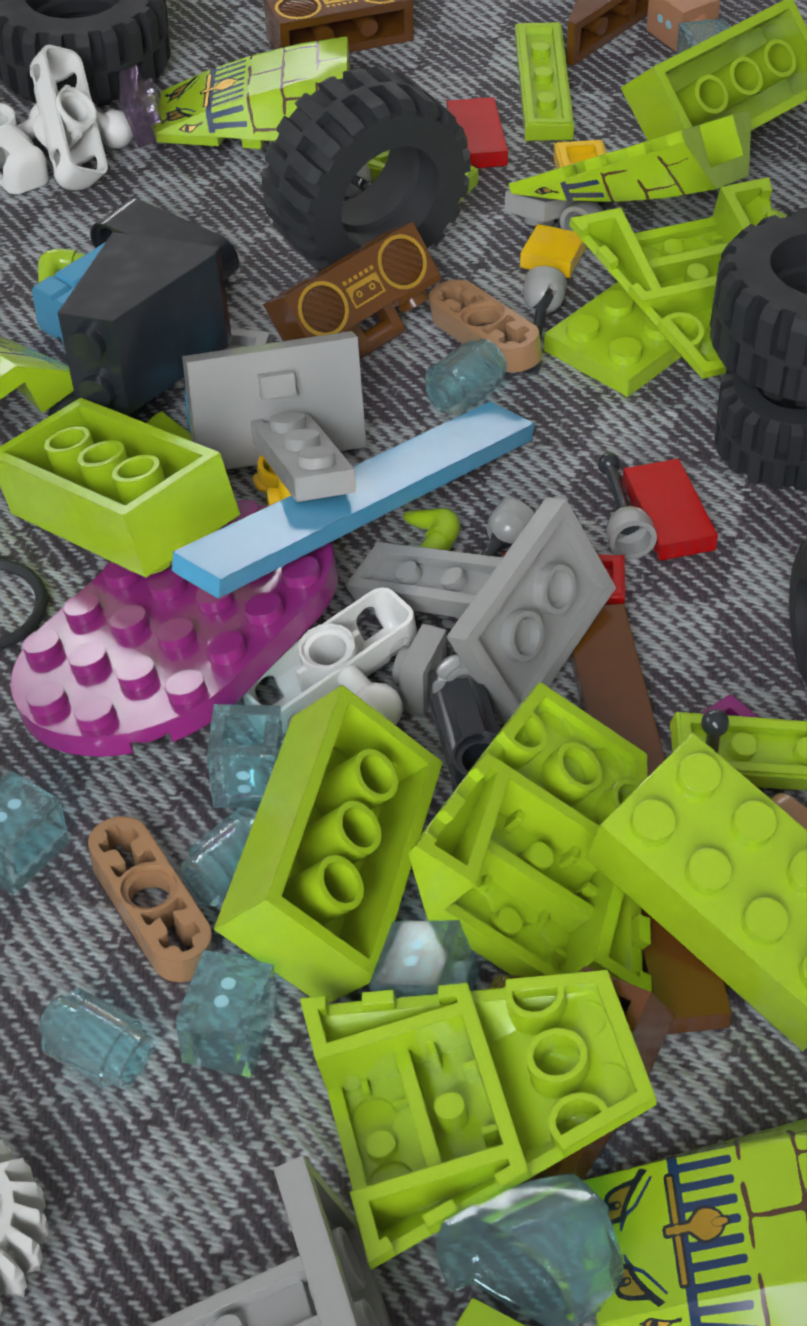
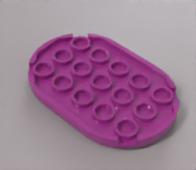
M249 499L236 501L240 515L220 529L268 506L258 505L255 501ZM331 542L219 599L172 571V564L165 570L145 578L114 562H109L99 575L77 595L68 599L64 606L37 632L32 633L23 641V649L13 666L10 688L12 698L24 726L31 735L48 747L73 755L96 757L134 753L132 745L134 742H151L165 736L168 732L172 742L202 729L237 703L324 613L336 592L339 575Z

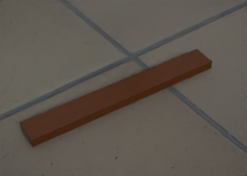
M605 605L570 655L581 707L584 712L647 753L649 777L665 761L662 745L625 605ZM642 909V915L650 918L651 944L642 950L643 972L651 975L652 993L675 1014L667 1034L730 1028L732 1011L724 981Z

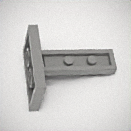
M352 331L182 356L192 442L220 452L226 470L257 465L259 457L263 455L296 502L357 492L355 469L340 452L367 447L358 337Z
M552 497L545 498L503 558L377 542L345 584L355 601L368 592L383 587L394 591L413 611L459 618L446 637L476 684H484L491 707L503 724H506L534 686L539 682L547 687L550 686L616 589L567 499Z
M301 1155L273 1168L299 1256L148 1326L392 1325L374 1270H371L368 1264L357 1219L308 1160ZM307 1286H309V1288H310L311 1295H312V1298H313V1301H314V1304H315V1308H316V1311H317V1315H316V1313H315L314 1306H313V1303H312V1300H311V1297H310V1293H309V1290H308V1287H307Z

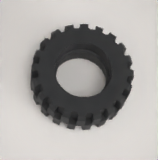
M0 0V78L15 94H20L25 100L36 103L34 82L30 76V65L34 57L44 46L54 45L70 49L79 55L83 62L92 102L97 104V107L110 105L111 101L116 99L124 101L132 98L137 90L145 91L152 86L155 79H159L168 65L167 62L171 56V44L166 0ZM74 73L67 79L57 82L58 92L65 85L75 88L77 76Z
M371 67L368 68V71L364 68L344 71L343 78L337 79L335 76H331L318 83L319 90L312 95L304 93L294 103L297 109L289 118L284 115L276 127L279 135L275 142H269L265 154V161L269 164V167L262 169L261 189L265 192L263 204L267 215L273 220V226L318 271L384 232L412 221L426 248L428 249L432 244L437 246L446 236L443 231L448 223H455L461 211L458 203L460 198L466 197L469 187V178L465 173L471 171L470 151L467 149L466 134L463 127L456 122V117L411 78L401 72L394 73L389 68ZM390 150L385 166L376 180L360 195L343 202L350 183L362 167L377 155Z
M805 211L789 212L783 218H779L777 215L763 218L757 226L750 224L735 236L723 250L721 261L718 265L710 320V339L723 365L730 373L736 371L740 382L751 389L756 386L763 389L765 396L780 401L782 398L796 401V406L807 407V214Z

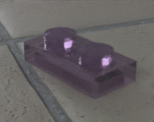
M138 66L120 71V105L138 148L157 142L156 124L162 122L158 108L161 106V102L152 79L143 80Z

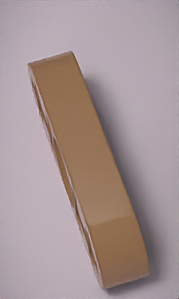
M450 280L436 285L429 292V303L434 324L496 368L505 372H521L536 366L541 361L542 348L537 326L473 283L466 280Z
M119 816L99 823L91 831L88 839L93 871L151 966L159 976L172 982H188L201 977L209 970L214 960L211 927L146 826L137 819ZM121 846L125 852H132L134 866L126 870L125 861L119 852L111 849ZM146 888H161L169 893L168 898L156 907L144 908L135 905L131 901L136 893ZM174 924L175 932L181 942L186 947L193 945V948L182 952L176 945L170 946L167 929Z

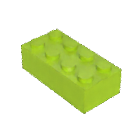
M783 0L653 66L622 86L621 90L647 141L749 110L752 131L807 101V26L794 0Z
M83 398L77 399L0 446V487L11 514L145 578L168 568L172 564L173 551L220 530L221 527L240 515L220 452Z
M344 685L339 686L294 715L286 732L214 930L308 996H326L328 1003L377 980L412 866L408 852L421 836L443 762Z
M692 733L600 825L585 858L804 1052L807 1048V830L696 734Z

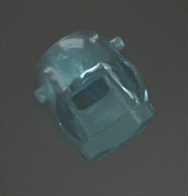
M575 1174L530 1180L480 1205L471 1204L442 1222L437 1235L436 1252L438 1263L445 1283L454 1292L474 1284L513 1310L547 1326H577L590 1319L613 1296L625 1274L621 1247L609 1219V1208L589 1185Z

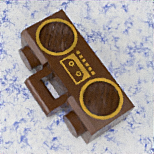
M264 0L266 38L273 50L300 43L348 37L349 53L413 41V0Z
M412 221L384 232L264 303L263 306L282 341L352 331L358 337L359 358L362 359L404 333V325L395 307L398 306L400 312L404 313L427 301L429 296L426 289L439 282L441 278L431 255ZM376 313L380 322L363 332L359 322Z

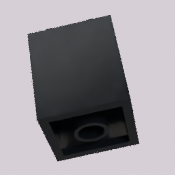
M116 232L111 234L58 311L76 400L83 398L116 412L130 415L184 378L182 356L221 351L229 347L232 342V333L219 247Z

